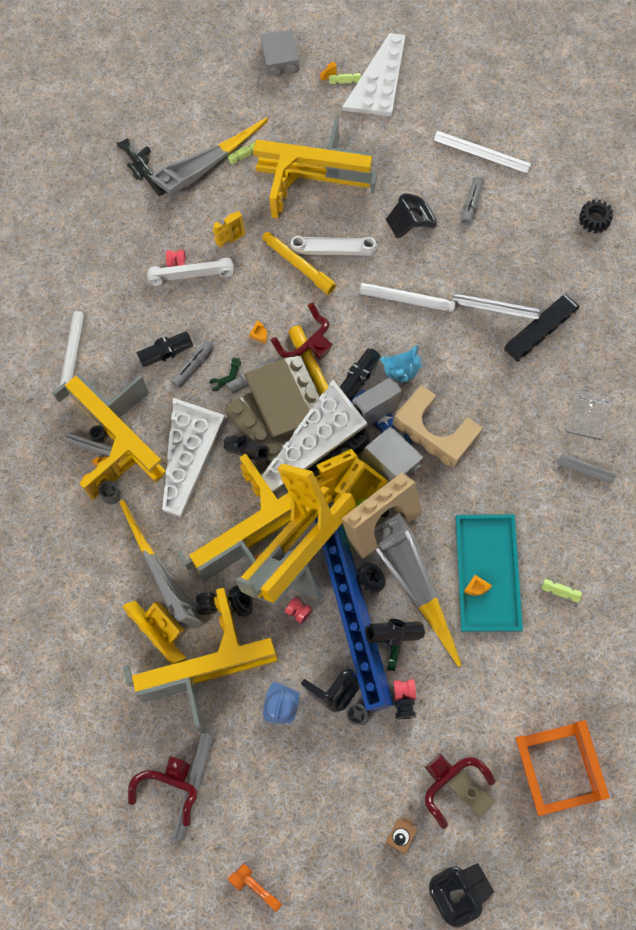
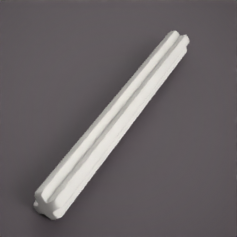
M437 131L435 134V141L525 173H528L531 168V163L440 131Z

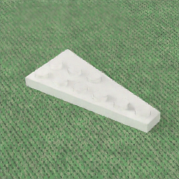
M389 33L344 103L342 111L392 116L406 35Z
M334 380L331 381L325 393L320 396L313 409L305 416L290 440L285 443L279 455L274 458L262 474V478L273 493L285 485L277 470L282 463L306 470L368 425Z
M173 398L163 512L182 517L224 423L225 415Z

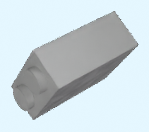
M292 30L260 35L268 76H277L288 72L294 73L300 70Z
M391 378L386 379L353 399L352 404L368 424L365 429L387 414L396 411L401 389Z
M392 427L386 429L368 444L361 455V458L387 479L388 483L401 473H404L406 476L410 473L415 474L421 468L420 463L424 458Z

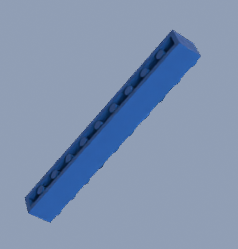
M342 523L322 548L366 711L376 712L394 706L377 643H369L366 640L365 628L371 624L362 588L359 584L360 581L356 577L357 570Z

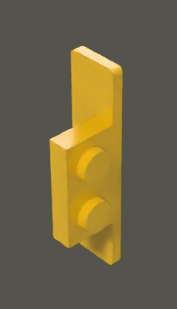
M132 601L122 606L128 617L139 626V629L161 651L168 662L176 664L186 659L184 654L174 644L184 629L159 601L154 602L147 612L137 601Z

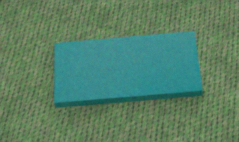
M515 514L456 515L461 632H522ZM474 575L492 585L491 589L483 595L471 596L464 593Z

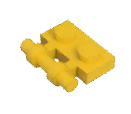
M239 211L229 214L224 219L223 225L219 222L214 223L213 234L215 235V243L219 247H223L229 241L233 243L246 235L243 216Z

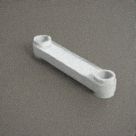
M295 236L290 243L291 249L298 255L371 256L377 249L376 241L372 237L329 238Z
M221 258L214 262L165 268L153 266L148 269L147 280L151 286H159L163 281L216 274H219L221 277H230L233 275L234 266L230 258Z

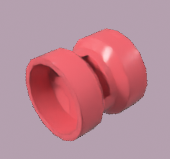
M166 250L167 267L186 265L184 264V261H186L185 250H178L177 252Z
M295 596L286 607L285 613L289 616L293 615L296 621L302 624L311 614L313 608L308 604L305 605L302 603V599Z
M408 679L406 682H401L400 680L393 681L395 701L403 700L404 698L416 700L414 679Z

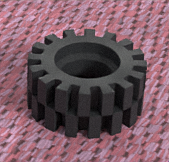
M594 199L592 202L588 201L583 205L579 221L581 226L584 225V230L589 228L588 232L590 233L591 230H594V233H597L599 230L601 233L603 230L608 229L613 218V209H611L610 205L606 206L607 202L601 203L599 199L596 202ZM591 213H598L602 216V219L594 220L589 215Z

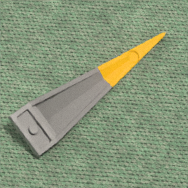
M268 117L212 148L162 167L151 175L152 181L170 195L177 193L182 188L189 187L268 122Z
M122 499L119 503L169 614L174 615L179 622L197 628L201 627L205 623L201 615L197 613V606L182 591L158 560L139 530L124 499Z
M398 513L375 527L374 535L378 546L375 550L419 608L457 666L461 667V661L413 532L410 530L403 514Z

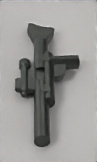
M128 138L117 142V146L124 150L135 164V166L132 162L127 164L134 172L132 174L133 177L141 181L142 176H144L159 197L163 195L164 192L160 186L152 181L151 175L153 173L147 166L149 162L147 154L151 151L150 148L146 146L139 153H134Z

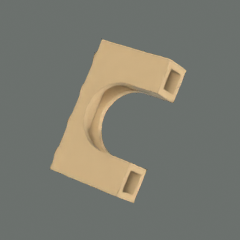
M420 385L394 416L392 425L397 431L409 436L414 443H419L428 453L440 458L442 463L454 468L480 436L483 428L467 417L460 427L449 436L439 437L428 432L422 423V417L433 405L436 395Z
M404 473L399 474L342 518L350 548L362 559L378 547L374 529L378 519L385 511L393 507L394 514H403L407 524L422 513L416 483Z

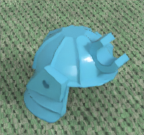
M418 345L412 347V350L379 358L385 365L384 369L388 378L404 383L416 376L419 368H422L421 356H418Z

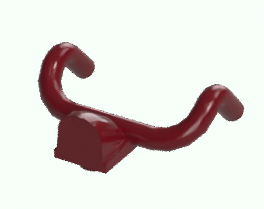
M313 302L308 304V308L314 319L322 324V326L304 344L291 352L285 351L278 338L273 337L270 341L282 358L301 356L310 348L321 360L330 351L333 344L323 336L329 328V321L320 315Z
M439 753L424 767L436 781L426 792L425 806L442 829L447 828L448 822L433 802L434 795L463 768L474 766L483 774L489 785L495 784L496 781L491 771L478 758H464L451 766L443 755Z
M170 756L165 774L159 771L146 770L134 775L128 786V804H136V789L139 782L145 779L158 780L188 792L189 796L182 810V825L190 826L191 809L197 799L195 787L185 782L191 765Z

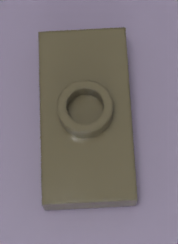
M464 770L448 785L479 818L495 802Z

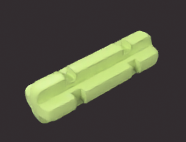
M361 74L330 75L329 83H358Z
M255 142L249 144V147L245 146L235 151V154L228 155L229 162L235 164L238 162L237 160L241 161L252 155Z
M545 579L542 584L543 591H551L552 594L565 599L571 598V601L577 603L581 599V591L575 589L573 591L570 587L559 583L553 584V581Z

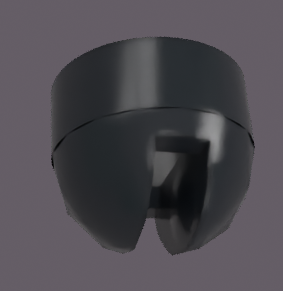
M96 425L90 429L89 435L92 440L100 442L105 438V431L101 426Z

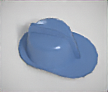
M274 681L267 691L263 707L265 721L277 724L292 723L296 716L300 692Z

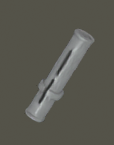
M480 177L473 179L467 202L463 206L464 212L460 221L463 225H470L473 214L477 211L476 205L484 180Z
M205 340L197 351H193L191 358L170 380L171 383L180 388L197 366L205 361L204 358L214 349L213 344Z
M271 357L270 359L258 365L257 367L251 369L250 371L276 362L277 360L275 359V357ZM244 373L239 374V377L233 381L226 383L227 388H230L228 390L231 394L244 386H249Z

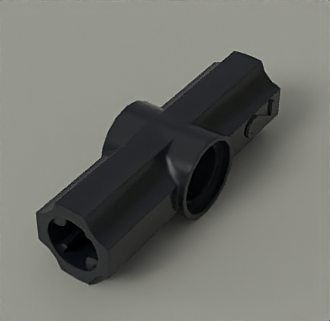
M185 331L171 338H159L155 341L154 345L136 353L142 366L146 367L160 360L167 361L166 359L170 357L174 358L176 353L192 347L193 343L188 332Z
M367 348L359 361L352 364L346 379L339 387L349 400L354 397L361 385H365V380L370 378L371 371L379 362V358H381V355L373 348Z
M246 435L241 437L227 436L224 439L223 448L227 452L240 456L247 454L250 460L253 459L259 462L262 460L266 461L270 456V449L267 445L251 441Z
M390 619L388 623L366 626L365 634L366 640L369 643L386 642L390 645L399 646L402 644V641H415L424 638L425 630L424 625L420 621L403 622L399 619Z

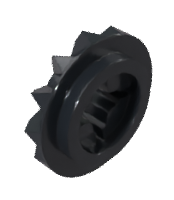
M366 562L357 569L358 574L356 577L360 579L359 584L364 585V590H369L372 594L374 592L378 593L384 588L385 576L377 565Z
M238 585L232 587L229 590L228 599L231 602L230 606L233 607V612H237L239 617L250 615L253 608L251 597L241 592Z

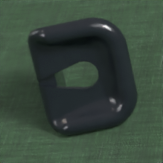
M404 193L399 197L398 203L385 219L396 238H401L413 227L435 228L437 226V220L427 203L421 197L410 193ZM411 209L418 210L422 216L412 212Z
M352 669L343 670L327 692L306 679H303L301 685L312 697L332 712L345 710L359 688L358 678ZM343 685V688H342L341 692H340V693L336 696V698L334 699L336 693L338 692V690L340 689V687Z
M478 863L464 870L456 866L447 868L433 876L429 882L430 895L447 924L455 928L462 927L477 919L482 913V904L494 893L492 886ZM463 889L465 896L457 904L452 902L450 892Z

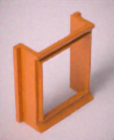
M586 720L527 736L515 737L538 816L610 798ZM575 735L593 793L544 805L527 747Z

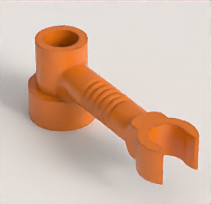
M244 863L235 873L232 872L227 880L239 891L247 885L275 912L282 906L274 896L250 876L253 871Z

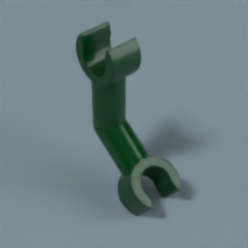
M232 358L231 370L228 376L221 379L212 378L209 381L210 384L218 383L216 387L212 388L213 391L220 390L221 386L236 379L241 365L240 358Z
M388 644L392 649L387 670L395 671L400 645Z

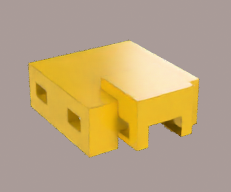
M352 449L317 465L320 475L315 478L320 488L321 486L330 488L331 491L328 495L332 496L333 499L337 495L334 489L356 458L358 459Z
M356 458L334 489L337 495L332 502L335 503L346 492L352 494L358 506L385 486L388 480L366 463Z

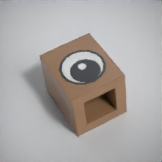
M404 817L402 820L397 819L385 844L405 855L417 831L414 828L415 823Z

